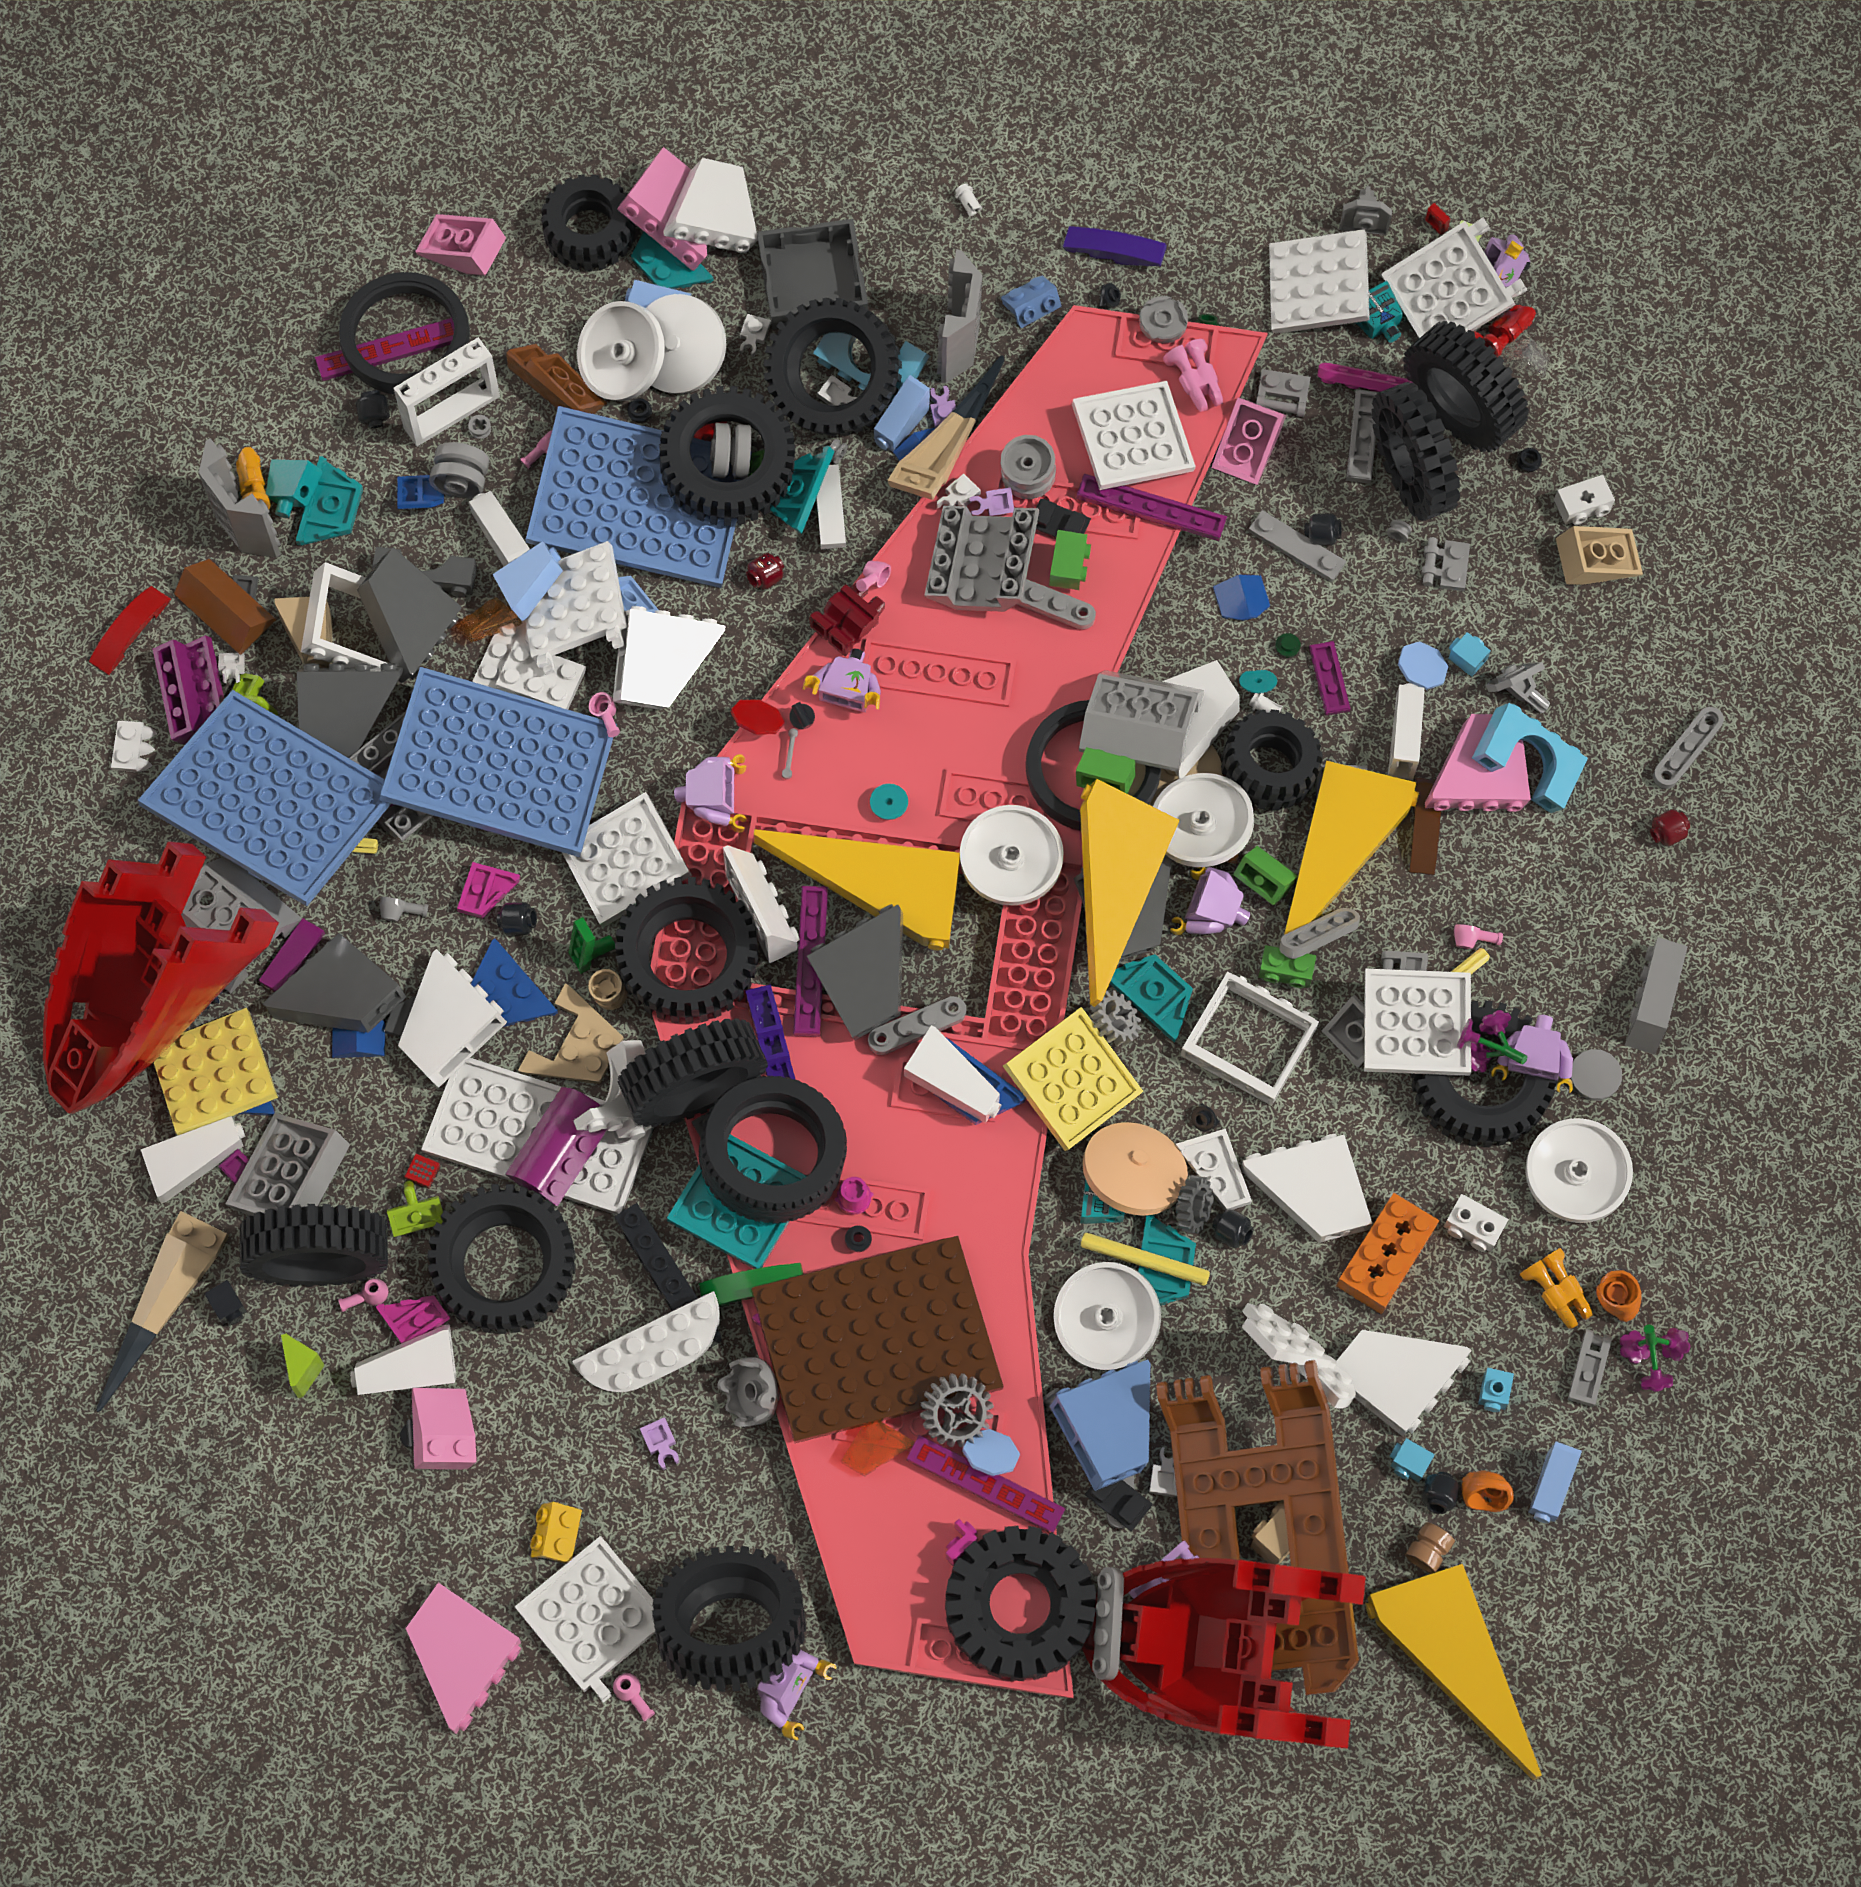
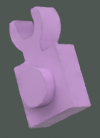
M943 386L944 394L942 396L936 395L934 388H931L930 397L935 402V404H930L935 429L956 408L954 400L947 401L949 398L947 386Z
M1011 487L986 491V499L979 496L969 498V501H978L980 503L978 510L971 511L972 515H979L985 509H988L989 516L1013 513L1014 511Z
M665 1417L640 1428L651 1455L659 1452L658 1462L663 1470L666 1469L664 1459L667 1456L673 1457L676 1464L679 1463L678 1454L669 1448L675 1445L676 1442Z

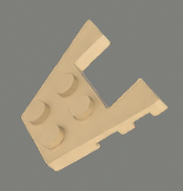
M565 984L554 1004L556 1007L578 1016L554 1061L529 1050L518 1072L524 1075L530 1074L600 1084L610 1066L606 1052L623 1041L624 1037L568 984Z

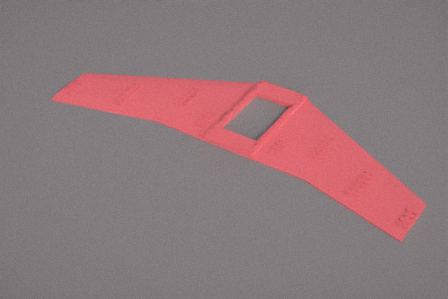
M1074 305L965 442L946 484L941 486L933 500L924 497L919 500L872 560L889 564L891 566V573L887 582L881 588L871 585L868 588V594L863 599L868 603L875 596H878L885 602V609L879 616V623L866 636L862 637L860 643H856L853 648L862 650L865 653L863 663L869 664L871 666V673L877 677L881 690L879 709H876L875 705H868L866 713L820 701L819 688L816 695L812 694V688L802 689L807 676L814 675L827 663H833L834 659L838 656L847 659L849 657V654L846 656L842 655L828 643V640L826 641L815 632L761 700L778 708L785 722L782 728L776 734L755 735L740 727L717 756L729 757L730 760H733L734 756L738 754L745 757L744 763H736L737 765H745L747 767L743 774L734 773V814H730V817H734L737 814H742L746 817V822H735L737 826H742L745 830L737 833L730 824L722 826L708 822L696 816L694 811L686 805V802L681 803L674 843L692 874L690 877H696L697 885H701L703 879L710 880L711 888L713 889L718 883L724 887V894H727L729 890L733 893L734 891L726 877L723 847L728 845L752 853L754 829L960 853L961 841L966 829L975 818L989 809L1004 805H1018L1031 808L1045 816L1058 831L1063 844V865L1058 880L1045 895L1033 902L1013 906L1003 905L985 1018L965 1016L964 1020L959 1024L940 1031L945 1038L947 1037L1019 1091L1020 1089L1003 1065L1065 1018L1082 900L1073 878L1081 873L1080 869L1083 868L1081 831L1064 826L1052 819L1038 805L1030 791L1026 775L1027 750L1036 729L1051 713L1070 703L1090 700L1099 673L1105 670L1119 672L1181 531L1180 529L1076 499L1084 473L1095 476L1072 407V401L1075 398L1167 381L1196 466L1193 472L1125 486L1192 506L1226 430L1237 398H1240L1268 333L1188 322L1185 333L1179 339L1171 343H1158L1146 337L1140 329L1139 314ZM1195 339H1204L1207 344L1204 358L1206 363L1212 364L1215 370L1218 386L1223 397V403L1214 406L1209 395H1205L1208 409L1203 412L1196 408L1190 395H1187L1179 381V377L1182 374L1177 365L1167 366L1163 360L1164 355L1179 345H1183L1185 348L1188 342ZM1187 354L1192 369H1197L1193 359ZM1036 435L1045 439L1053 448L1055 454L1056 477L1051 489L1041 497L1021 499L1012 495L1014 508H1036L1040 499H1046L1056 503V505L1091 518L1085 534H1088L1087 544H1091L1089 559H1084L1083 566L1088 567L1085 582L1080 581L1079 590L1049 586L1056 537L1038 530L1035 531L1026 579L1092 605L1096 616L1094 624L1088 629L1075 628L1017 604L1005 612L956 610L924 596L943 506H948L942 505L937 509V501L942 497L948 496L945 493V489L962 474H965L981 490L979 497L986 499V491L1005 488L1001 476V453L1006 444L1015 437ZM972 501L967 505L970 513L980 508L978 501ZM985 509L981 514L972 516H989L988 509ZM1006 513L993 516L1012 517L1013 513ZM863 572L854 583H856L861 578H865ZM1081 611L1079 612V615L1086 616L1087 613ZM798 702L807 704L814 710L815 721L807 729H798L790 721L791 706ZM1084 721L1071 724L1055 734L1047 744L1041 759L1042 773L1050 790L1062 802L1079 810L1083 803V799L1080 797L1084 788L1078 787L1076 784V769L1084 753L1079 751ZM791 728H795L798 731V736L795 738L790 769L792 777L786 780L782 776V771L786 768L790 741L788 732ZM896 784L904 789L908 796V807L902 816L886 820L874 814L870 806V797L878 786ZM959 863V872H958V873H959V874H963L962 869H961V865H960V863ZM688 878L683 880L682 884H688ZM697 920L676 921L664 927L656 935L650 966L656 977L671 988L677 990L699 989L712 983L722 972L727 958L726 945L720 934L704 922ZM751 983L752 985H751L750 989H754V988H758V987H762V986H766V985H760V984ZM771 986L795 1079L821 1092L836 1108V1112L839 1113L844 1124L843 1128L846 1131L847 1153L839 1183L831 1197L810 1215H805L801 1219L799 1218L788 1223L763 1267L802 1263L804 1275L958 1236L1004 1386L1002 1390L990 1393L991 1397L988 1401L992 1402L994 1407L988 1411L993 1414V1418L986 1419L985 1422L990 1425L989 1429L1009 1436L1020 1453L1014 1470L1000 1474V1476L1053 1502L1028 1257L1048 1130L1047 1126L1028 1100L996 1115L994 1118L988 1119L986 1123L981 1122L974 1125L932 1092L904 1077V1068L922 1039L886 1055H877L871 1051L868 1045L870 1033L856 1041L852 1038L829 995L822 994L820 1037L794 1036L796 990ZM745 989L743 990L744 998L740 1002L734 999V1007L731 1010L727 1011L725 1007L721 1008V1016L714 1018L713 1013L707 1014L708 1021L700 1022V1016L693 1017V1024H686L685 1017H679V1023L671 1022L670 1015H666L665 1020L657 1018V1013L653 1010L652 1016L660 1041H668L671 1039L670 1036L675 1034L681 1035L684 1033V1030L692 1028V1030L697 1029L698 1025L704 1023L708 1026L712 1021L718 1020L720 1023L724 1019L732 1021L734 1018L749 1022L756 1036ZM901 1006V1015L891 1021L920 1009ZM879 1036L877 1041L883 1043L886 1041V1038ZM766 1072L761 1074V1076L767 1077ZM700 1113L695 1114L694 1118L688 1120L684 1118L698 1164L700 1137L692 1125V1121L704 1115ZM779 1114L754 1115L740 1121L733 1127L730 1133L734 1137L806 1176L812 1172L816 1165L818 1146L814 1137L802 1124L789 1117ZM850 1177L861 1178L874 1194L871 1197L868 1209L857 1215L844 1212L839 1207L838 1202L835 1201L840 1186ZM853 1226H864L871 1233V1245L863 1252H854L845 1243L846 1232ZM857 1234L853 1239L856 1242H861L863 1236ZM727 1254L732 1273L753 1269ZM754 1299L742 1300L741 1302L758 1357L764 1360L774 1372L762 1328L752 1320V1317L757 1314ZM780 1395L776 1409L777 1418L854 1664L1073 1699L1070 1660L1059 1671L1055 1672L1054 1670L1048 1673L1047 1677L1034 1680L1032 1677L1025 1678L1024 1681H1010V1678L1002 1676L1000 1679L989 1675L986 1669L982 1667L979 1669L968 1661L969 1657L964 1652L961 1653L954 1642L952 1632L950 1633L946 1621L945 1599L948 1579H950L954 1566L946 1559V1552L948 1551L946 1546L955 1537L958 1536L960 1539L963 1537L956 1530L955 1522L958 1519L963 1523L968 1521L978 1533L975 1535L977 1542L983 1539L984 1534L995 1529L996 1532L1004 1531L1005 1527L1019 1525V1529H1028V1526L1037 1527L907 1461V1457L919 1435L966 1458L962 1451L963 1447H960L957 1442H955L953 1447H949L947 1441L940 1444L937 1441V1437L932 1438L929 1435L930 1429H925L923 1426L926 1420L920 1416V1413L926 1410L794 1444ZM975 1397L969 1399L971 1401L969 1411L975 1415L976 1400ZM939 1406L937 1418L942 1427L945 1422L943 1420L945 1410ZM949 1407L954 1414L955 1412L957 1414L959 1412L965 1414L960 1407L959 1409L957 1407H955L954 1409ZM962 1422L957 1426L956 1429L953 1430L963 1428L969 1423ZM1043 1529L1041 1530L1042 1533H1045V1534H1048V1535L1050 1534L1049 1532H1047V1531H1045V1530H1043ZM1012 1574L1003 1578L994 1587L990 1597V1609L993 1618L1003 1629L1012 1633L1024 1634L1038 1629L1045 1622L1050 1612V1596L1046 1587L1037 1578L1028 1574Z

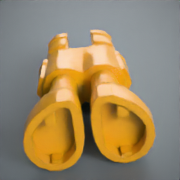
M245 447L240 452L236 461L242 499L253 494L257 501L262 499L268 509H270V500L264 489L265 482L260 468V456L253 448Z
M1559 1248L1543 1258L1542 1261L1536 1262L1521 1272L1520 1276L1525 1281L1535 1280L1544 1288L1545 1291L1541 1295L1543 1300L1553 1312H1556L1562 1322L1569 1329L1578 1326V1323L1569 1307L1574 1305L1584 1320H1587L1593 1314L1574 1275L1568 1276L1563 1264L1565 1253ZM1546 1267L1554 1273L1559 1281L1558 1285L1554 1284Z

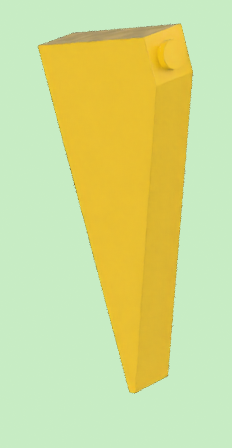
M1326 761L1284 935L1317 920L1408 815L1410 807L1416 806L1419 792L1415 791L1416 782Z
M1098 779L1091 785L1087 784L1080 797L1083 799L1080 814L1090 1005L1094 1007L1102 1001L1180 821Z
M754 829V843L875 917L880 915L879 911L890 904L893 906L899 905L903 912V934L923 946H928L931 950L949 949L960 853Z
M1463 1564L1370 1594L1367 1598L1368 1603H1365L1369 1618L1375 1619L1376 1624L1532 1780L1542 1776Z

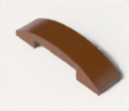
M1416 777L1415 791L1419 792L1414 808L1409 873L1435 875L1441 811H1437L1434 808H1425V801L1436 779Z

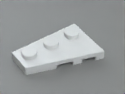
M1226 1129L1176 1144L1184 1159L1197 1176L1207 1177V1181L1211 1182L1209 1189H1213L1212 1195L1225 1211L1251 1204L1252 1200Z

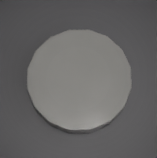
M1159 296L1148 300L1139 315L1140 329L1144 335L1158 343H1171L1179 339L1185 333L1188 324L1187 310L1178 300L1176 302L1171 299L1172 297Z
M1590 1049L1582 1052L1574 1059L1572 1077L1569 1079H1571L1574 1089L1581 1097L1592 1101H1601L1611 1097L1618 1090L1622 1081V1069L1619 1062L1610 1053L1603 1050Z

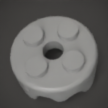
M757 1357L741 1358L729 1363L732 1371L718 1381L717 1387L727 1395L725 1406L727 1412L739 1417L735 1420V1426L744 1427L766 1423L775 1414L780 1399L777 1380L771 1367L764 1360Z

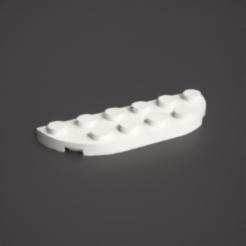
M711 1292L572 1362L587 1381L607 1391H632L656 1381L694 1362L711 1346L714 1341L713 1338L717 1325H719V1305L715 1292Z

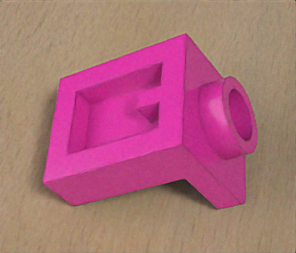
M960 1519L955 1522V1528L963 1537L961 1539L958 1536L955 1537L946 1546L948 1549L946 1559L953 1566L957 1559L963 1556L965 1549L974 1541L977 1542L975 1535L978 1533L968 1521L963 1523Z

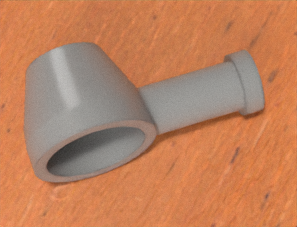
M380 897L379 907L381 919L398 922L403 912L427 917L428 904L421 905L396 898Z

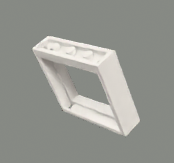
M479 337L394 387L403 427L416 446L421 445L500 397L492 355ZM480 367L481 379L416 416L415 405ZM486 383L487 388L482 390L480 386ZM407 387L408 390L405 391L403 395L400 390Z
M326 562L314 571L301 647L302 653L314 656V659L317 660L322 659L333 664H345V668H355V664L368 663L370 667H380V664L386 663L320 639L328 587L360 598L357 589L366 577Z
M1227 972L1184 1044L1180 1056L1272 1106L1315 1033L1319 1021L1309 1016V1012H1300L1293 1008L1289 1001L1271 996L1265 988L1261 986L1255 987L1247 983L1243 976L1238 977ZM1228 990L1305 1031L1273 1087L1196 1045Z

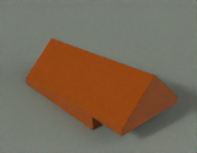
M537 344L510 349L506 353L508 368L557 409L558 406L595 414L607 404L602 397L590 390L583 378L558 353L547 355Z
M210 559L184 568L174 595L239 655L276 621L267 610Z

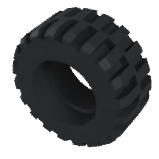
M585 174L578 175L576 179L570 177L564 180L565 183L563 185L557 184L553 188L554 193H548L545 198L546 203L542 205L541 210L544 239L550 253L554 257L558 256L560 263L567 265L569 262L571 268L579 270V267H584L585 271H592V267H599V270L606 268L607 263L614 265L619 262L618 256L624 257L628 253V247L632 246L635 235V223L617 210L627 196V193L623 191L619 184L613 185L611 179L607 177L600 179L599 175L591 174V177H585ZM586 210L602 212L611 219L603 230L588 235L576 233L566 226L571 217Z
M1271 709L1268 713H1266V710L1256 711L1255 716L1253 713H1249L1243 717V720L1238 721L1234 725L1222 752V774L1240 785L1247 793L1251 803L1256 804L1257 808L1265 810V807H1270L1271 810H1280L1281 806L1287 809L1292 807L1295 802L1300 803L1305 799L1306 794H1309L1320 772L1323 760L1320 741L1318 738L1314 739L1316 733L1311 727L1307 728L1305 726L1306 722L1300 718L1298 720L1293 718L1291 713L1286 712L1282 714L1279 713V710ZM1258 747L1275 748L1288 757L1293 769L1284 773L1267 771L1254 761L1250 751Z

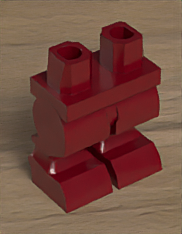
M856 583L850 587L845 584L839 592L834 594L827 601L823 614L816 611L810 615V627L826 641L828 640V643L844 656L849 654L856 643H860L862 637L866 636L879 623V616L885 609V602L878 596H875L867 603L863 598L868 594V589L861 592L857 589Z

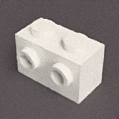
M1461 1194L1444 1227L1448 1229L1447 1232L1457 1239L1463 1237L1471 1241V1246L1476 1250L1491 1252L1509 1219Z

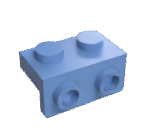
M1043 275L1033 278L1029 283L1013 289L1001 297L1004 306L1015 315L1020 328L1061 307L1056 286Z

